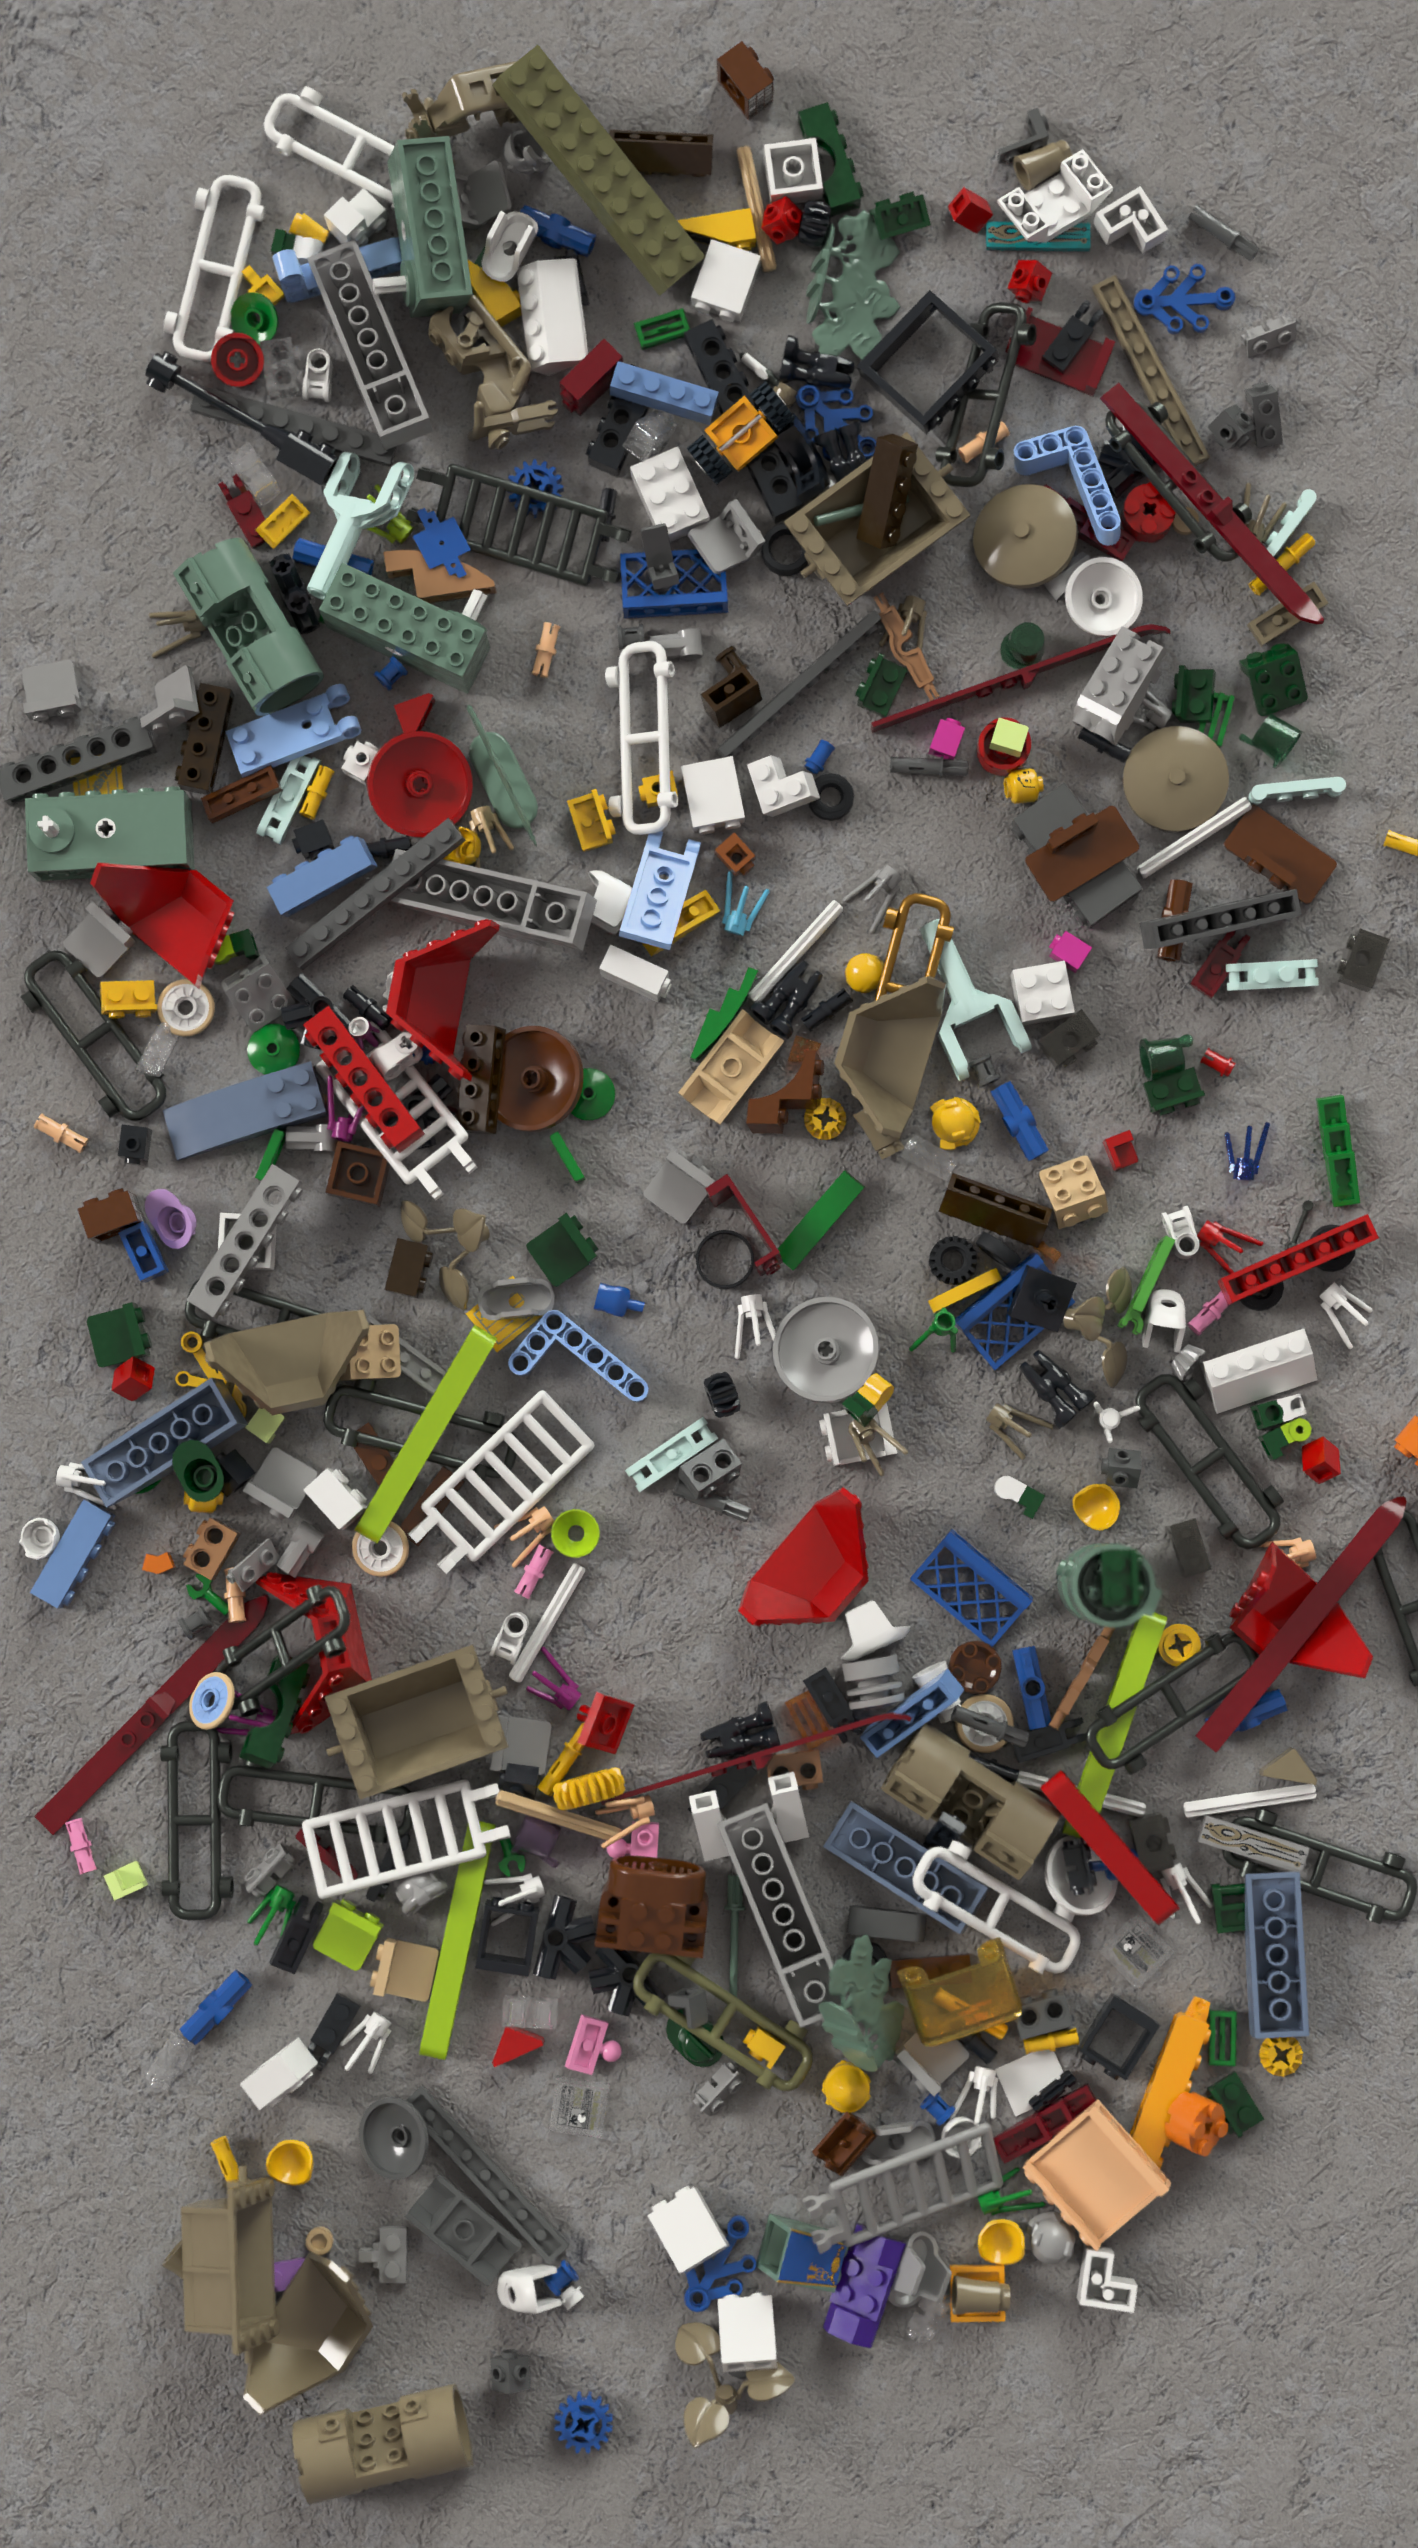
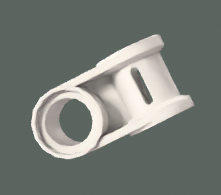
M314 349L307 356L302 388L303 400H308L309 398L324 399L325 402H330L333 364L328 353L323 349ZM318 359L326 360V364L322 368H315L313 365Z
M409 1032L401 1033L387 1044L377 1048L370 1056V1061L387 1081L396 1078L401 1072L418 1063L423 1056L422 1048L409 1039L412 1036Z
M1184 1206L1182 1210L1170 1214L1166 1212L1161 1213L1167 1235L1175 1239L1172 1247L1175 1255L1181 1259L1191 1258L1199 1249V1240L1188 1206ZM1186 1239L1192 1243L1193 1249L1191 1252H1184L1180 1249L1179 1243L1181 1240Z
M513 1612L506 1617L500 1633H498L494 1641L490 1656L494 1657L497 1655L509 1660L510 1664L515 1665L529 1628V1619L525 1614ZM514 1617L521 1619L523 1622V1629L519 1632L513 1631L510 1628L509 1622Z

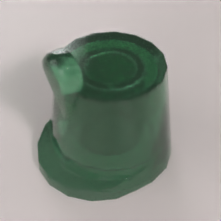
M1029 622L1016 626L1004 637L1001 643L1000 654L1002 660L1013 669H1022L1038 663L1045 649L1043 631L1038 625Z
M1270 714L1252 740L1242 733L1239 736V740L1262 750L1274 761L1273 768L1277 769L1291 752L1303 731Z
M1185 1034L1180 1038L1148 1041L1146 1038L1141 1039L1139 1044L1140 1061L1147 1080L1152 1082L1184 1071L1185 1057L1182 1047L1192 1046L1193 1037Z

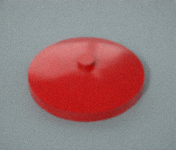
M411 731L390 739L375 754L367 775L368 797L377 816L391 829L411 837H425L447 818H450L456 824L467 810L472 796V773L464 754L450 740L431 732Z

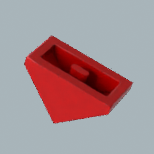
M427 693L394 705L403 733L422 730L435 703L434 695Z
M507 2023L492 2061L494 2068L543 2046L545 2043L544 2038Z

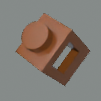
M735 832L715 849V855L735 876L739 873L744 876L755 866L753 864L755 854ZM735 854H739L742 857V860L738 863L732 860Z

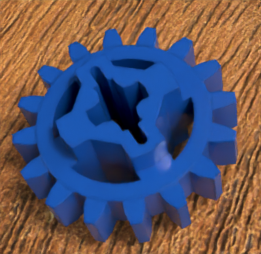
M533 459L531 466L524 461L523 469L515 467L516 476L509 475L508 477L509 481L518 484L525 477L523 485L531 487V481H533L539 490L550 492L552 489L551 494L561 496L558 493L564 492L563 485L559 484L562 481L561 475L554 476L556 468L553 466L548 470L547 461H544L541 466L537 464L536 459ZM535 473H540L545 476L541 477L539 475H536ZM513 493L508 497L510 502H516L514 508L517 511L521 495ZM531 499V502L536 504L529 505L527 515L529 512H533L534 518H537L538 512L542 511L544 513L546 503Z
M579 2391L577 2399H573L569 2395L567 2396V2405L560 2403L559 2409L562 2413L555 2414V2419L560 2422L555 2424L554 2429L555 2431H562L558 2436V2440H567L565 2448L569 2449L574 2445L576 2446V2453H579L581 2448H585L586 2453L589 2454L591 2446L594 2445L599 2450L601 2448L600 2440L608 2441L609 2437L605 2432H612L613 2426L607 2422L613 2420V2414H606L609 2410V2404L601 2406V2396L594 2400L592 2399V2392L589 2391L587 2397H583L581 2391ZM581 2405L590 2406L592 2409L583 2408ZM571 2412L573 2421L566 2426V2417ZM579 2419L589 2420L588 2427L584 2424L579 2425ZM601 2419L602 2427L597 2433L594 2425ZM575 2436L585 2437L586 2440L575 2438Z

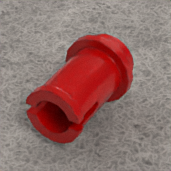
M1208 1047L1205 1054L1213 1058L1214 1061L1203 1056L1200 1063L1221 1073V1077L1223 1075L1229 1077L1236 1064L1232 1061L1233 1058L1227 1059Z

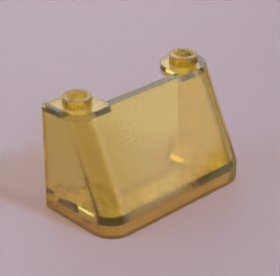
M1000 1937L989 1940L979 1947L978 1958L980 1963L928 1980L926 1972L920 1967L914 1966L897 1971L919 2040L922 2044L929 2047L938 2046L1015 2020L1021 2015V2000Z

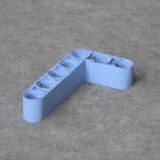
M398 237L388 238L359 247L372 279L400 270L402 257ZM282 250L273 255L272 259L287 302H298L321 295L309 263L300 265L294 250Z
M1071 426L1021 441L1015 446L1014 468L1020 475H1031L1068 464L1098 541L1107 546L1118 542L1121 526L1120 516L1084 428Z
M558 1310L548 1311L509 1358L508 1365L514 1374L518 1376L528 1375L553 1344L559 1341L631 1401H643L649 1394L648 1384L639 1375ZM554 1315L562 1319L561 1327L556 1330L550 1329L547 1325L548 1319ZM574 1332L580 1333L583 1338L582 1343L576 1347L568 1343L569 1335ZM536 1336H541L545 1340V1346L541 1350H533L531 1348V1340ZM593 1349H599L603 1353L602 1361L596 1364L591 1363L588 1359V1354ZM520 1356L526 1357L528 1360V1366L523 1371H517L514 1368V1361ZM613 1366L623 1368L624 1375L620 1380H612L609 1377V1370ZM638 1382L644 1386V1393L640 1397L631 1396L629 1388L633 1383Z

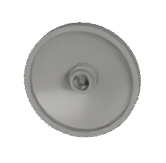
M835 1297L814 1298L796 1306L780 1323L773 1343L775 1367L783 1382L798 1396L817 1403H835L854 1396L864 1386L867 1379L875 1373L880 1356L878 1335L869 1317L853 1303Z

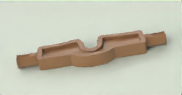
M880 593L879 596L883 604L878 596H875L873 599L881 611L879 613L881 621L890 635V648L894 657L908 668L918 688L924 689L929 701L935 700L930 690L937 699L940 695L932 683L935 678L927 665L922 650L919 647L908 652L902 650V645L911 639L913 634L908 629L906 636L901 635L904 621L894 605L890 606L884 593Z
M1104 1627L1101 1634L1097 1637L1080 1667V1672L1071 1682L1056 1709V1713L1049 1723L1050 1727L1059 1730L1062 1722L1069 1714L1079 1694L1092 1675L1117 1627Z

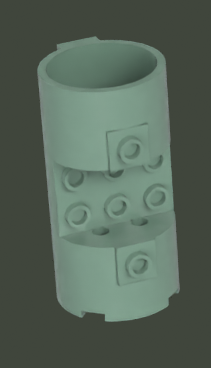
M231 538L215 544L216 549H212L203 555L200 552L192 558H187L173 574L201 623L208 628L222 651L230 672L253 711L258 716H264L282 710L305 697L321 683L324 673L297 628L290 627L270 593L271 584L244 539Z
M1095 1543L1082 1546L1069 1554L1065 1560L1061 1559L1056 1570L1059 1595L1066 1609L1082 1621L1105 1627H1123L1134 1623L1143 1615L1153 1616L1162 1590L1155 1588L1152 1568L1142 1556L1143 1570L1138 1572V1583H1143L1144 1599L1139 1600V1606H1103L1101 1550L1133 1549L1121 1544Z

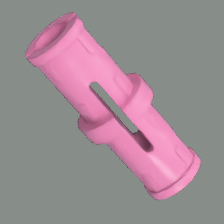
M1222 1291L1210 1302H1206L1202 1306L1203 1309L1187 1323L1188 1327L1196 1335L1200 1336L1214 1320H1219L1221 1313L1229 1306Z
M540 1544L538 1545L530 1564L525 1565L524 1570L526 1571L514 1592L530 1599V1595L539 1578L542 1579L544 1576L542 1572L554 1553L553 1551L546 1549V1547Z
M82 1818L66 1822L65 1825L72 1845L70 1850L71 1852L74 1851L80 1875L96 1870L97 1868L90 1846H92L91 1840L88 1841Z

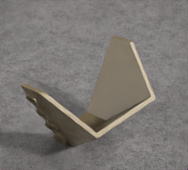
M922 977L912 985L902 986L892 994L882 995L878 1000L862 1004L860 1008L849 1012L834 1064L840 1071V1077L852 1089V1095L864 1107V1113L875 1123L877 1132L885 1137L889 1135L900 1139L914 1109L943 1011L946 983L935 980L934 977Z
M364 1310L335 1311L227 1333L204 1343L206 1351L205 1360L212 1369L216 1368L219 1370L227 1382H233L244 1396H250L260 1409L264 1408L272 1416L324 1405L329 1396L334 1393L340 1377L345 1374L351 1358L356 1355L362 1339L367 1336L369 1322H367Z
M309 2252L276 2303V2319H278L280 2325L279 2334L277 2337L253 2348V2363L248 2364L243 2398L260 2415L344 2372L373 2328L369 2318L371 2312L364 2305L365 2300L358 2293V2286L352 2281L354 2277L345 2266L342 2265L339 2268L333 2261Z

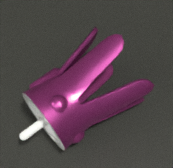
M363 1017L354 1018L349 1024V1032L354 1036V1040L356 1039L360 1048L364 1051L363 1039L367 1040L373 1047L378 1046V1041L370 1031L380 1033V1030L372 1026Z

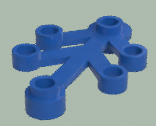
M1194 264L1189 271V275L1171 295L1160 296L1169 284H1173L1178 280L1180 274L1176 266L1170 265L1165 268L1163 277L1151 290L1144 289L1136 294L1134 308L1141 315H1153L1167 327V331L1170 334L1175 335L1182 330V319L1177 316L1171 317L1161 308L1172 307L1192 324L1196 332L1203 333L1209 326V319L1205 315H1197L1188 306L1214 304L1217 309L1225 311L1233 306L1235 293L1229 287H1221L1215 293L1187 294L1196 282L1203 280L1206 272L1203 265ZM1200 270L1202 275L1195 276L1193 271ZM1173 271L1176 277L1169 278L1167 272ZM1226 293L1230 299L1223 300L1220 295ZM1149 298L1152 303L1145 305L1142 300ZM1202 320L1205 326L1199 327L1196 322ZM1177 322L1179 328L1173 329L1170 323Z
M804 385L797 391V405L805 411V429L807 432L813 431L816 436L819 435V431L815 427V411L823 417L824 433L834 430V428L839 431L838 428L848 425L843 420L858 419L860 422L867 423L873 417V410L869 405H862L859 408L830 409L824 404L826 402L838 401L843 406L850 405L853 402L854 394L849 388H842L840 391L821 392L815 386ZM847 393L850 395V399L843 400L841 395ZM807 395H811L814 398V400L812 402H806L804 400V397ZM863 410H867L870 415L865 418L860 413ZM859 435V449L862 451L865 446H869L872 449L868 454L862 451L865 458L869 460L874 456L876 440L870 436L861 437ZM823 447V457L830 461V456L826 454V449Z
M736 2215L729 2220L726 2240L730 2246L716 2254L714 2259L711 2257L703 2262L705 2275L700 2283L695 2268L686 2273L689 2288L685 2292L684 2300L690 2310L702 2312L709 2307L711 2300L727 2295L739 2296L742 2293L743 2284L737 2278L730 2279L727 2285L711 2289L710 2287L715 2279L743 2271L750 2273L755 2270L756 2259L749 2254L744 2255L739 2261L723 2265L737 2239L744 2238L749 2232V2223L745 2217ZM741 2222L743 2229L737 2231L733 2228V2224ZM746 2259L753 2261L751 2268L744 2267L743 2262ZM732 2283L739 2284L740 2289L737 2292L730 2290ZM695 2293L702 2294V2301H694L693 2295Z

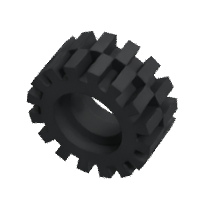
M945 1237L939 1240L930 1252L929 1266L931 1272L936 1276L937 1280L945 1284L957 1285L963 1283L971 1277L976 1269L977 1253L973 1245L968 1243L963 1237ZM950 1250L958 1251L963 1257L962 1267L955 1271L948 1270L943 1264V1256Z

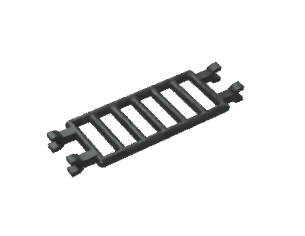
M450 464L446 474L427 467L418 469L416 479L443 486L436 511V516L440 523L445 521L456 476L471 480L459 526L471 549L470 551L582 586L589 585L591 576L616 584V581L618 582L620 570L597 565L595 561L602 535L627 543L630 540L632 530L607 524L608 513L605 510L456 464ZM481 483L496 488L482 544L467 539ZM508 491L521 495L508 548L507 551L492 547L505 494ZM535 499L546 503L532 559L517 555L530 501ZM557 506L570 510L571 514L557 566L543 563L542 558ZM414 507L408 509L406 520L422 523L417 513L420 509ZM581 514L596 518L583 570L579 574L566 569Z

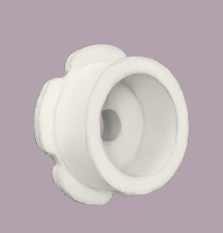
M571 2285L560 2295L562 2298L561 2305L563 2304L567 2310L584 2297L580 2291L581 2287L578 2286L575 2289Z

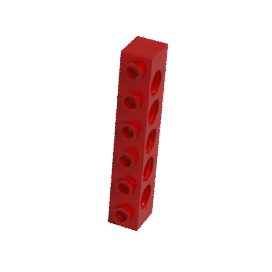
M329 1006L303 1024L308 1031L305 1034L307 1040L313 1047L318 1045L323 1053L319 1056L329 1068L332 1065L336 1068L338 1073L334 1076L343 1088L347 1086L351 1088L354 1092L350 1095L351 1099L359 1109L362 1106L365 1107L368 1111V1114L365 1116L374 1129L378 1126L384 1133L380 1137L389 1149L395 1147L401 1153L425 1135ZM330 1036H337L334 1044L326 1045V1041ZM352 1056V1061L348 1065H341L344 1057ZM367 1076V1082L364 1085H356L358 1078ZM375 1097H383L380 1105L371 1106L372 1100ZM398 1117L396 1125L387 1127L389 1118Z
M1366 1214L1225 1276L1217 1282L1227 1304L1230 1305L1379 1239L1369 1215Z

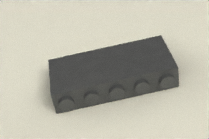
M1063 783L1014 818L1011 824L1013 826L1011 831L1019 842L1022 840L1029 848L1027 853L1030 855L1047 844V841L1050 839L1049 834L1059 827H1063L1065 830L1073 825L1071 821L1083 813L1087 816L1088 814L1066 784ZM1121 861L1061 899L1066 905L1070 903L1076 912L1073 914L1081 926L1086 925L1090 929L1139 894L1142 886L1124 862Z

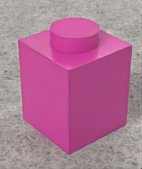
M940 719L928 754L939 758L944 756L943 759L954 760L965 727H962L961 723L955 719Z
M1065 931L1062 937L1057 934L1049 946L1052 949L1049 957L1057 962L1065 961L1066 968L1076 974L1092 947Z

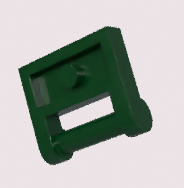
M1219 1883L1211 1884L1217 1933L1245 1931V1902L1222 1904L1223 1896L1245 1894V1883L1220 1886Z

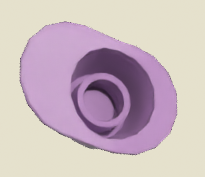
M156 1189L150 1192L145 1201V1213L160 1238L170 1248L180 1249L186 1246L191 1236L195 1234V1214L190 1208L182 1205L173 1193L165 1189Z

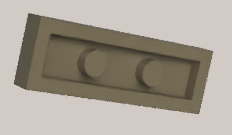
M1315 582L1302 589L1318 610L1328 605V601ZM1279 603L1249 622L1247 627L1259 645L1263 647L1302 621L1289 613Z

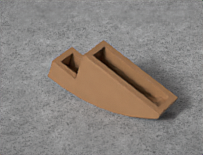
M396 550L383 552L388 578L413 575L417 598L428 603L468 598L474 589L483 592L485 595L496 593L495 583L491 578L463 562L461 564L466 572V576L458 578L456 573L449 575L444 564L429 569L420 551ZM452 563V564H451V567H452V568H454V567L456 566L455 563Z

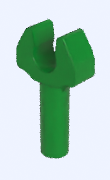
M196 1574L197 1579L203 1583V1588L198 1591L191 1584H187L189 1596L193 1600L205 1598L226 1616L229 1613L228 1604L212 1591L211 1584L213 1580L201 1574Z
M510 1838L499 1840L504 1853L502 1861L498 1863L500 1870L510 1877L511 1872L508 1863L514 1860L518 1863L520 1872H523L526 1864L524 1854L514 1852Z

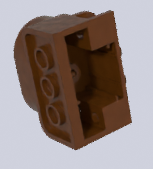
M631 1855L620 1856L611 1860L608 1881L603 1886L600 1898L595 1947L703 1958L709 1904L708 1895L705 1892L706 1871L697 1864L675 1859Z

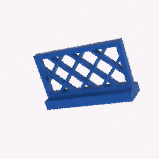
M697 549L672 551L676 570L683 576L679 579L680 584L670 587V590L665 595L655 593L652 590L654 588L652 583L647 586L638 579L648 570L645 552L620 554L624 619L728 613L726 571L721 573V577L714 574L703 563L705 560ZM682 558H690L695 562L687 572L677 565ZM638 561L643 567L634 575L626 569V562ZM698 567H701L709 574L701 583L691 576ZM714 578L721 584L722 591L710 592L704 586ZM686 580H689L696 586L691 593H683L679 589ZM634 582L644 589L639 596L628 597L627 590Z
M1031 1253L1013 1271L1011 1270L1002 1278L1003 1280L993 1285L955 1318V1325L963 1332L993 1370L1000 1367L1044 1329L1037 1325H1030L1026 1321H1024V1324L1010 1323L1011 1316L1008 1314L1006 1315V1322L992 1321V1312L997 1306L1007 1307L1008 1313L1013 1293L1018 1288L1026 1265L1051 1273L1044 1264V1261L1036 1253ZM1072 1297L1069 1302L1068 1308L1075 1303ZM1008 1298V1304L1002 1303ZM988 1315V1320L982 1321V1319ZM977 1323L987 1324L986 1340L975 1339L969 1330ZM991 1325L1005 1326L1004 1341L990 1340ZM1010 1326L1024 1327L1023 1338L1019 1342L1008 1341ZM1028 1328H1034L1031 1332L1028 1333ZM979 1342L985 1343V1350ZM989 1344H1004L1003 1355L994 1362L989 1356ZM1008 1345H1014L1008 1350Z
M953 1529L947 1533L939 1545L910 1577L911 1581L991 1647L995 1645L1033 1601V1597ZM944 1546L953 1553L954 1564L939 1565L938 1553ZM957 1557L964 1563H957ZM935 1558V1565L928 1566ZM958 1567H970L974 1571L975 1581L959 1582ZM955 1568L956 1582L940 1584L939 1569ZM936 1569L937 1584L926 1585L918 1577L924 1570ZM977 1574H978L980 1577H982L984 1580L978 1581V1576H977ZM990 1584L994 1588L995 1598L979 1599L978 1585ZM975 1585L976 1600L961 1601L960 1586ZM956 1586L957 1601L946 1602L941 1596V1587ZM931 1588H937L938 1594L934 1592ZM998 1592L1005 1598H998ZM1010 1601L1018 1608L1012 1616L1000 1617L999 1602ZM995 1602L997 1617L981 1618L980 1603ZM977 1604L978 1618L966 1619L962 1615L961 1605ZM951 1605H958V1611ZM1007 1620V1622L1001 1627L1000 1621ZM997 1621L998 1632L992 1639L982 1632V1622ZM978 1622L979 1629L972 1623Z

